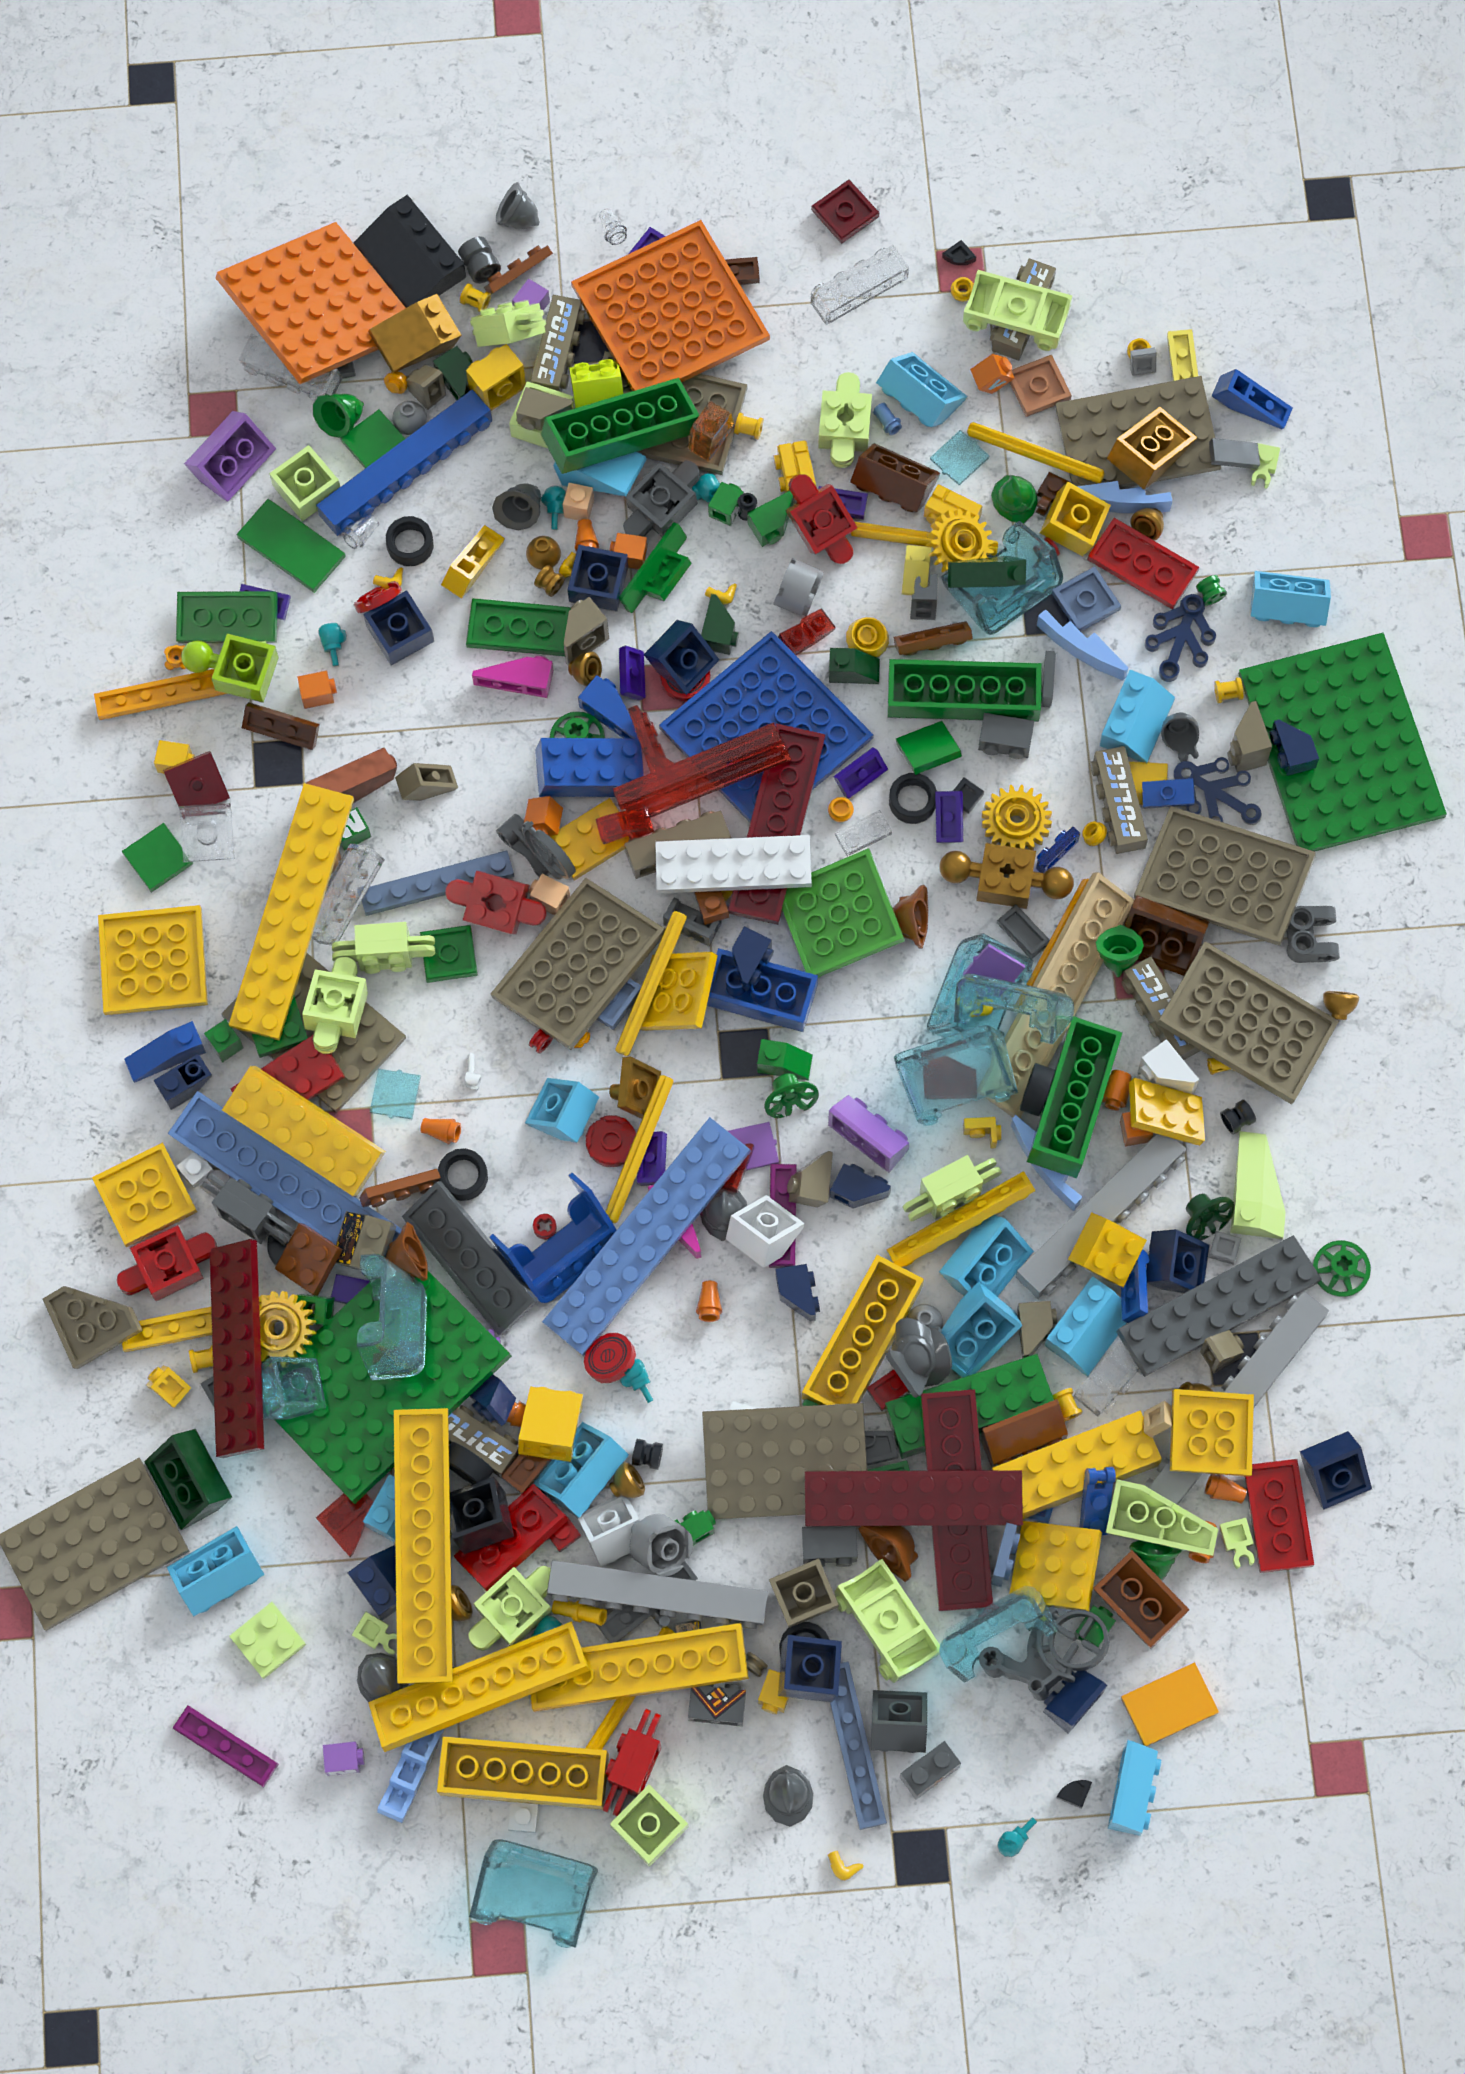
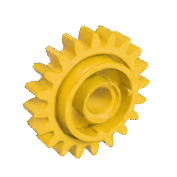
M960 508L954 512L948 510L944 515L938 516L936 518L937 521L930 525L933 530L927 533V536L933 540L928 542L926 546L934 548L929 553V556H937L934 565L942 563V573L948 570V562L988 558V556L994 553L992 549L988 548L994 544V541L987 539V536L992 531H984L983 528L987 523L982 522L979 524L978 514L971 518L970 510L963 514ZM958 540L962 542L963 548L958 544Z
M1010 785L1008 793L1003 788H1000V797L992 793L990 798L992 803L985 802L984 808L986 811H982V818L986 819L982 821V828H988L985 831V837L993 836L991 844L1000 842L1003 846L1025 849V846H1027L1030 850H1034V842L1042 845V837L1049 836V831L1046 828H1051L1052 821L1048 820L1052 816V811L1046 810L1049 804L1048 801L1040 803L1042 794L1040 793L1034 797L1033 788H1030L1025 793L1023 785H1020L1018 791H1015L1013 785ZM1019 816L1023 821L1015 823L1010 818Z
M271 1291L270 1299L266 1295H260L262 1304L259 1303L261 1361L266 1362L270 1357L271 1364L276 1365L279 1359L281 1364H288V1356L292 1361H297L298 1356L296 1352L306 1354L307 1352L303 1345L313 1344L307 1338L308 1335L316 1334L314 1330L309 1329V1326L315 1324L316 1320L307 1318L313 1311L310 1309L303 1310L307 1302L301 1300L296 1303L298 1299L296 1294H292L289 1299L288 1292L282 1291L280 1296H278L277 1292ZM278 1321H281L284 1325V1330L280 1335H277L274 1330V1326Z

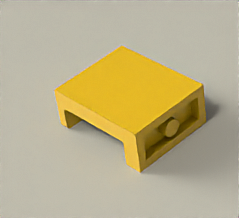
M530 1386L518 1439V1454L571 1462L579 1415L582 1412L583 1394L573 1391L552 1390L547 1387Z

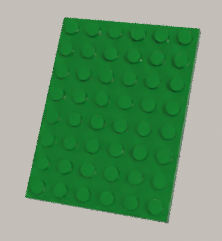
M1384 632L1239 669L1238 674L1241 678L1248 704L1250 705L1251 702L1256 701L1268 736L1274 721L1281 720L1311 735L1319 756L1315 769L1289 776L1286 775L1285 769H1281L1277 759L1279 752L1276 745H1272L1268 758V764L1296 846L1315 852L1446 817L1447 813Z
M386 1267L381 1276L377 1275L328 1321V1324L323 1325L315 1335L309 1338L313 1344L303 1345L307 1352L306 1354L296 1352L298 1356L297 1361H292L288 1358V1364H282L281 1368L271 1373L262 1382L263 1408L337 1487L356 1504L394 1468V1410L448 1408L449 1416L512 1356L429 1271L427 1280L422 1281L419 1278L401 1279L391 1273ZM419 1343V1372L392 1373L391 1366L384 1370L375 1369L373 1351H392V1344ZM300 1368H310L313 1370L314 1379L312 1381H306V1374L290 1378L293 1383L291 1386H284L282 1378L288 1372Z

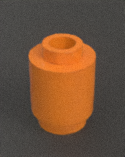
M1112 1070L1102 1099L1106 1108L1118 1111L1120 1108L1126 1107L1129 1097V1082L1132 1078L1129 1073L1121 1070Z

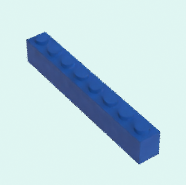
M473 390L469 391L318 503L316 506L319 516L336 536L342 532L350 531L357 521L370 516L377 506L389 502L396 492L409 487L416 477L428 473L435 463L448 458L455 448L467 444L478 431L481 432L487 429L492 422L491 410Z

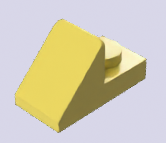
M907 545L902 595L914 594L915 579L918 576L921 579V587H928L931 558L929 553H931V547Z

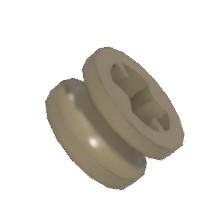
M748 1652L746 1654L748 1671L761 1677V1670L766 1669L768 1665L753 1653Z

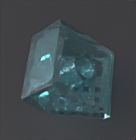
M271 1356L261 1364L264 1419L288 1420L326 1408L316 1358Z

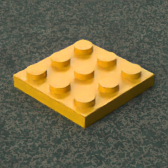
M713 952L672 954L640 1030L702 1029L718 955Z
M163 1142L92 1177L126 1247L197 1213Z
M1181 1389L1172 1390L1170 1471L1251 1476L1254 1395Z
M1023 1521L1008 1600L1015 1603L1089 1611L1102 1532L1096 1529Z

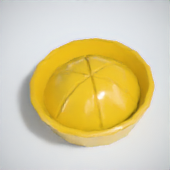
M863 617L855 620L849 626L846 632V642L849 648H855L874 657H879L888 647L889 634L886 627L879 620L872 617Z

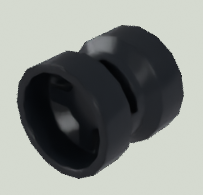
M1244 1099L1237 1102L1234 1108H1227L1220 1112V1117L1225 1127L1233 1135L1241 1131V1127L1244 1125L1250 1126L1256 1122V1116L1252 1108Z
M637 1438L632 1456V1465L641 1466L644 1464L648 1465L651 1469L658 1470L662 1457L663 1443L655 1442L649 1444L645 1440Z

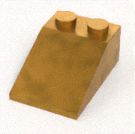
M438 294L414 303L368 331L392 373L452 349L462 336Z
M1159 407L1117 438L1107 459L1145 490L1169 469L1196 441L1197 437Z

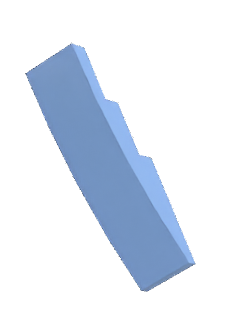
M1118 481L1077 486L1110 504L1111 507L1108 512L1135 513L1144 508H1155L1161 512H1170L1171 492L1146 495L1145 490L1141 487L1120 490Z
M1047 610L1038 615L1037 626L1071 655L1091 667L1120 680H1124L1127 677L1128 667L1095 632L1086 638L1071 621L1062 627Z
M1015 1115L1012 1118L1011 1127L1028 1158L1036 1131ZM1032 1164L1049 1188L1070 1209L1074 1211L1080 1205L1082 1196L1065 1183L1068 1178L1067 1175Z
M445 1729L405 1745L401 1758L390 1778L389 1786L378 1806L377 1813L403 1823Z

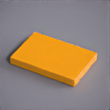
M1195 1662L1121 1696V1700L1143 1745L1146 1747L1219 1713Z

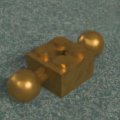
M985 843L982 863L971 862L970 858L961 851H950L942 857L939 864L942 877L950 883H961L968 877L979 878L976 901L1012 907L1017 905L1019 908L1027 909L1031 887L1042 888L1045 895L1049 898L1063 899L1071 893L1074 886L1071 873L1063 867H1052L1045 873L1033 872L1036 851ZM1004 874H1008L1009 878H1005Z

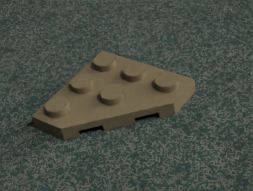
M63 1286L43 1298V1302L74 1369L83 1367L143 1331L132 1307L67 1286Z

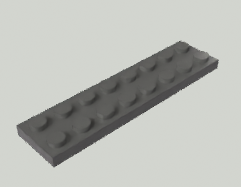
M1293 1235L1150 1311L1145 1316H1141L1122 1326L1116 1332L1139 1370L1146 1377L1201 1347L1206 1338L1233 1330L1292 1298L1294 1295L1316 1285L1322 1279Z

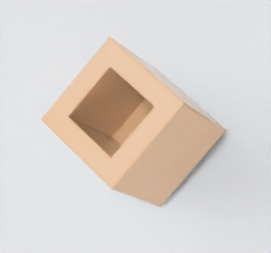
M574 483L568 484L563 502L565 518L574 520L590 518L594 503L593 487Z
M541 874L539 880L535 879L532 882L528 891L531 900L541 902L545 906L546 911L553 915L559 911L570 897L568 886L544 874Z

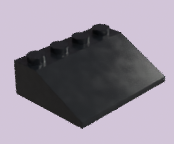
M408 194L387 207L353 242L406 308L433 295L438 294L440 296L466 278L463 261Z

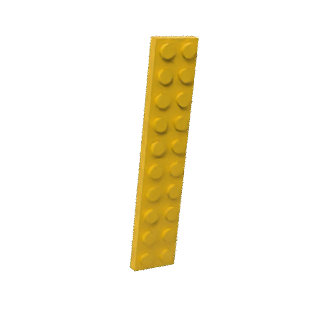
M304 783L230 1018L229 1027L280 1041L353 805V796Z
M448 1408L394 1410L397 1683L453 1682Z

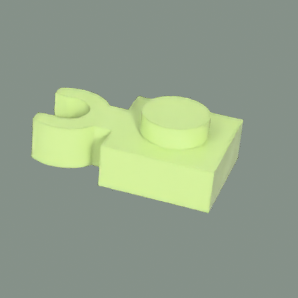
M1258 443L1260 466L1257 469H1252L1256 471L1252 475L1251 485L1255 486L1256 479L1262 478L1265 481L1264 488L1267 489L1271 480L1269 473L1275 474L1280 448Z
M1242 1518L1220 1524L1219 1528L1226 1552L1232 1550L1235 1552L1233 1557L1234 1567L1236 1569L1241 1567L1239 1558L1242 1556L1248 1559L1249 1565H1253L1255 1561L1254 1555L1247 1550L1248 1546L1254 1544L1247 1519Z
M366 1611L352 1636L374 1649L378 1643H381L387 1653L393 1655L395 1653V1650L388 1646V1642L391 1639L397 1640V1634L386 1633L385 1631L389 1625Z

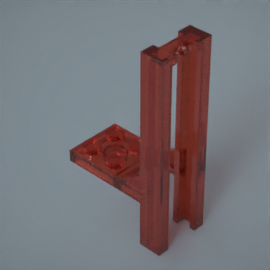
M638 705L628 708L650 773L615 787L613 791L620 809H626L631 825H634L792 759L784 739L773 722L673 763L666 758L661 743H658L656 738L658 732L654 723L650 721L647 712L642 713Z

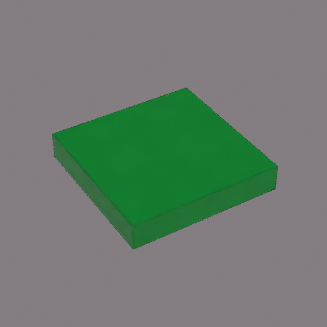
M380 409L351 429L347 435L340 437L341 442L364 468H367L405 440L404 436Z
M943 721L895 738L898 748L915 775L962 757L960 748Z
M164 823L122 850L125 858L151 893L193 865V861Z
M471 925L420 932V936L430 935L435 938V944L433 945L435 947V955L423 957L427 983L478 976Z

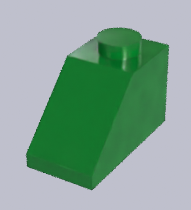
M790 491L747 513V523L762 547L767 544H775L784 536L789 520L785 510L793 506V495Z
M761 1039L757 1073L776 1076L794 1074L797 1079L809 1081L813 1054L789 1043Z

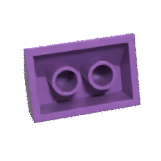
M232 411L184 464L202 484L225 501H229L276 448L246 413Z
M847 1095L829 1110L828 1126L886 1172L890 1173L909 1150L907 1136L900 1130L896 1129L894 1131L887 1126L888 1122L877 1113L873 1115L867 1110L868 1107L862 1100L857 1097L853 1099Z

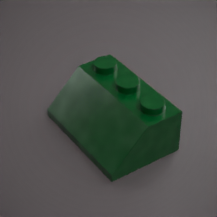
M196 1429L170 1436L144 1461L180 1530L186 1529L218 1511L232 1498L228 1487Z

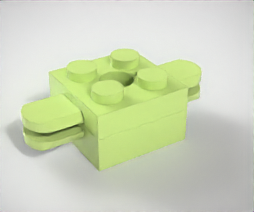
M528 300L516 302L514 306L512 302L499 304L496 310L494 307L480 310L481 315L472 317L470 320V324L474 328L472 332L476 337L478 347L510 344L545 333L544 325H546L545 319L542 318L544 312L540 309L539 303L529 304Z
M850 372L839 375L836 382V391L823 390L818 448L831 449V462L838 468L849 467L854 460V452L866 451L869 442L872 394L859 393L860 380L857 375Z
M406 922L354 925L355 940L332 943V951L334 952L332 953V960L334 962L337 958L349 957L355 962L358 961L361 971L369 974L379 973L380 970L386 969L402 972L406 968H412V958L435 955V947L433 946L435 938L430 935L410 937Z
M349 957L337 958L332 972L314 971L302 1013L305 1029L315 1031L313 1036L315 1049L323 1054H329L336 1050L340 1036L356 1038L368 995L366 979L357 977L356 962Z
M966 1155L922 1178L920 1196L903 1205L905 1212H911L908 1215L909 1220L915 1221L930 1212L934 1219L944 1217L956 1208L981 1196L982 1185L997 1178L1002 1173L1000 1167L993 1168L997 1164L996 1160L990 1158L974 1167L969 1156Z
M513 1567L474 1603L476 1610L483 1618L469 1631V1640L473 1647L481 1651L487 1650L501 1637L509 1646L516 1644L530 1633L545 1616L552 1612L551 1607L544 1600L548 1595L549 1567H538L526 1579Z

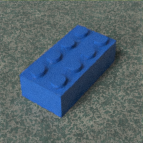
M541 738L535 749L539 797H639L645 787L641 739Z
M718 948L707 1006L804 1032L818 986V975L771 962L768 964L763 963L760 969L762 974L756 986L751 985L747 992L742 988L732 952Z

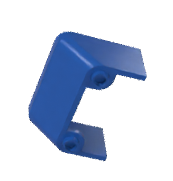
M574 1173L568 1175L579 1192L570 1201L567 1208L568 1215L572 1221L533 1252L524 1244H515L508 1248L494 1234L489 1237L500 1254L541 1303L552 1301L573 1285L617 1231L593 1191Z

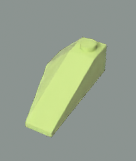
M1240 1131L1233 1196L1234 1211L1231 1218L1230 1233L1283 1239L1286 1212L1266 1134Z
M1117 1479L1106 1529L1107 1534L1213 1556L1218 1528L1144 1485Z

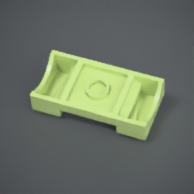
M978 270L969 301L964 309L963 322L972 331L986 329L989 323L1034 336V343L1037 344L1039 349L1050 351L1058 347L1071 307L1072 295Z
M883 1559L836 1588L834 1594L839 1605L837 1609L840 1612L845 1611L847 1614L852 1613L881 1656L878 1669L885 1680L888 1681L890 1679L893 1683L897 1682L938 1656L943 1650Z

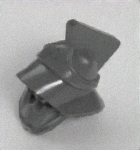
M903 1318L896 1323L895 1341L892 1344L891 1351L885 1353V1355L912 1396L917 1398L921 1396L925 1387L939 1385L949 1376L952 1368V1357L949 1345L939 1326L929 1328L915 1319Z

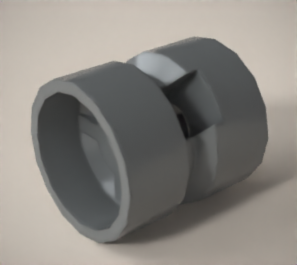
M474 237L463 243L458 250V255L475 283H485L489 277L501 270V265L493 255L492 249L484 237Z

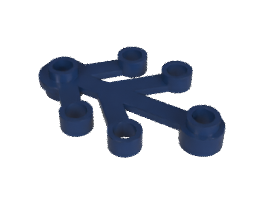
M1186 595L1181 600L1179 607L1165 613H1157L1153 618L1154 628L1163 630L1167 627L1168 622L1183 617L1180 625L1157 635H1149L1145 640V648L1150 652H1155L1161 644L1175 638L1168 660L1163 661L1159 667V676L1163 681L1172 682L1177 679L1180 671L1178 660L1185 641L1193 654L1192 661L1196 667L1202 668L1208 662V654L1202 650L1190 628L1194 620L1201 631L1200 640L1202 644L1206 646L1214 644L1216 633L1213 629H1210L1203 616L1205 604L1199 595ZM1195 605L1197 609L1190 610L1188 606ZM1163 619L1165 623L1159 624L1156 620ZM1209 634L1213 638L1211 640H1207L1204 638V635ZM1154 640L1157 645L1151 646L1148 642ZM1202 656L1205 660L1203 662L1197 661L1196 657ZM1170 670L1173 672V675L1168 676L1164 671Z
M1219 757L1215 762L1199 766L1190 761H1183L1175 767V780L1193 778L1194 785L1204 791L1209 818L1218 817L1223 822L1217 807L1216 799L1241 813L1243 822L1248 825H1255L1261 820L1262 813L1259 806L1252 803L1246 805L1222 790L1235 786H1248L1251 782L1249 772L1242 770L1235 776L1207 781L1201 777L1213 772L1226 773L1229 770V761L1224 757ZM1220 761H1224L1227 764L1223 770L1217 768V763ZM1185 769L1191 771V775L1188 778H1184L1181 775ZM1242 774L1248 776V781L1245 783H1241L1238 780ZM1194 788L1195 804L1199 806V810L1194 813L1199 815L1202 811V806L1200 802L1196 799V793ZM1186 806V810L1189 811V812H1191V811L1189 810V807H1190V806ZM1249 809L1256 811V815L1253 818H1249L1246 815Z

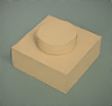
M1162 1401L1144 1411V1433L1149 1437H1153L1172 1427L1171 1405L1166 1401Z

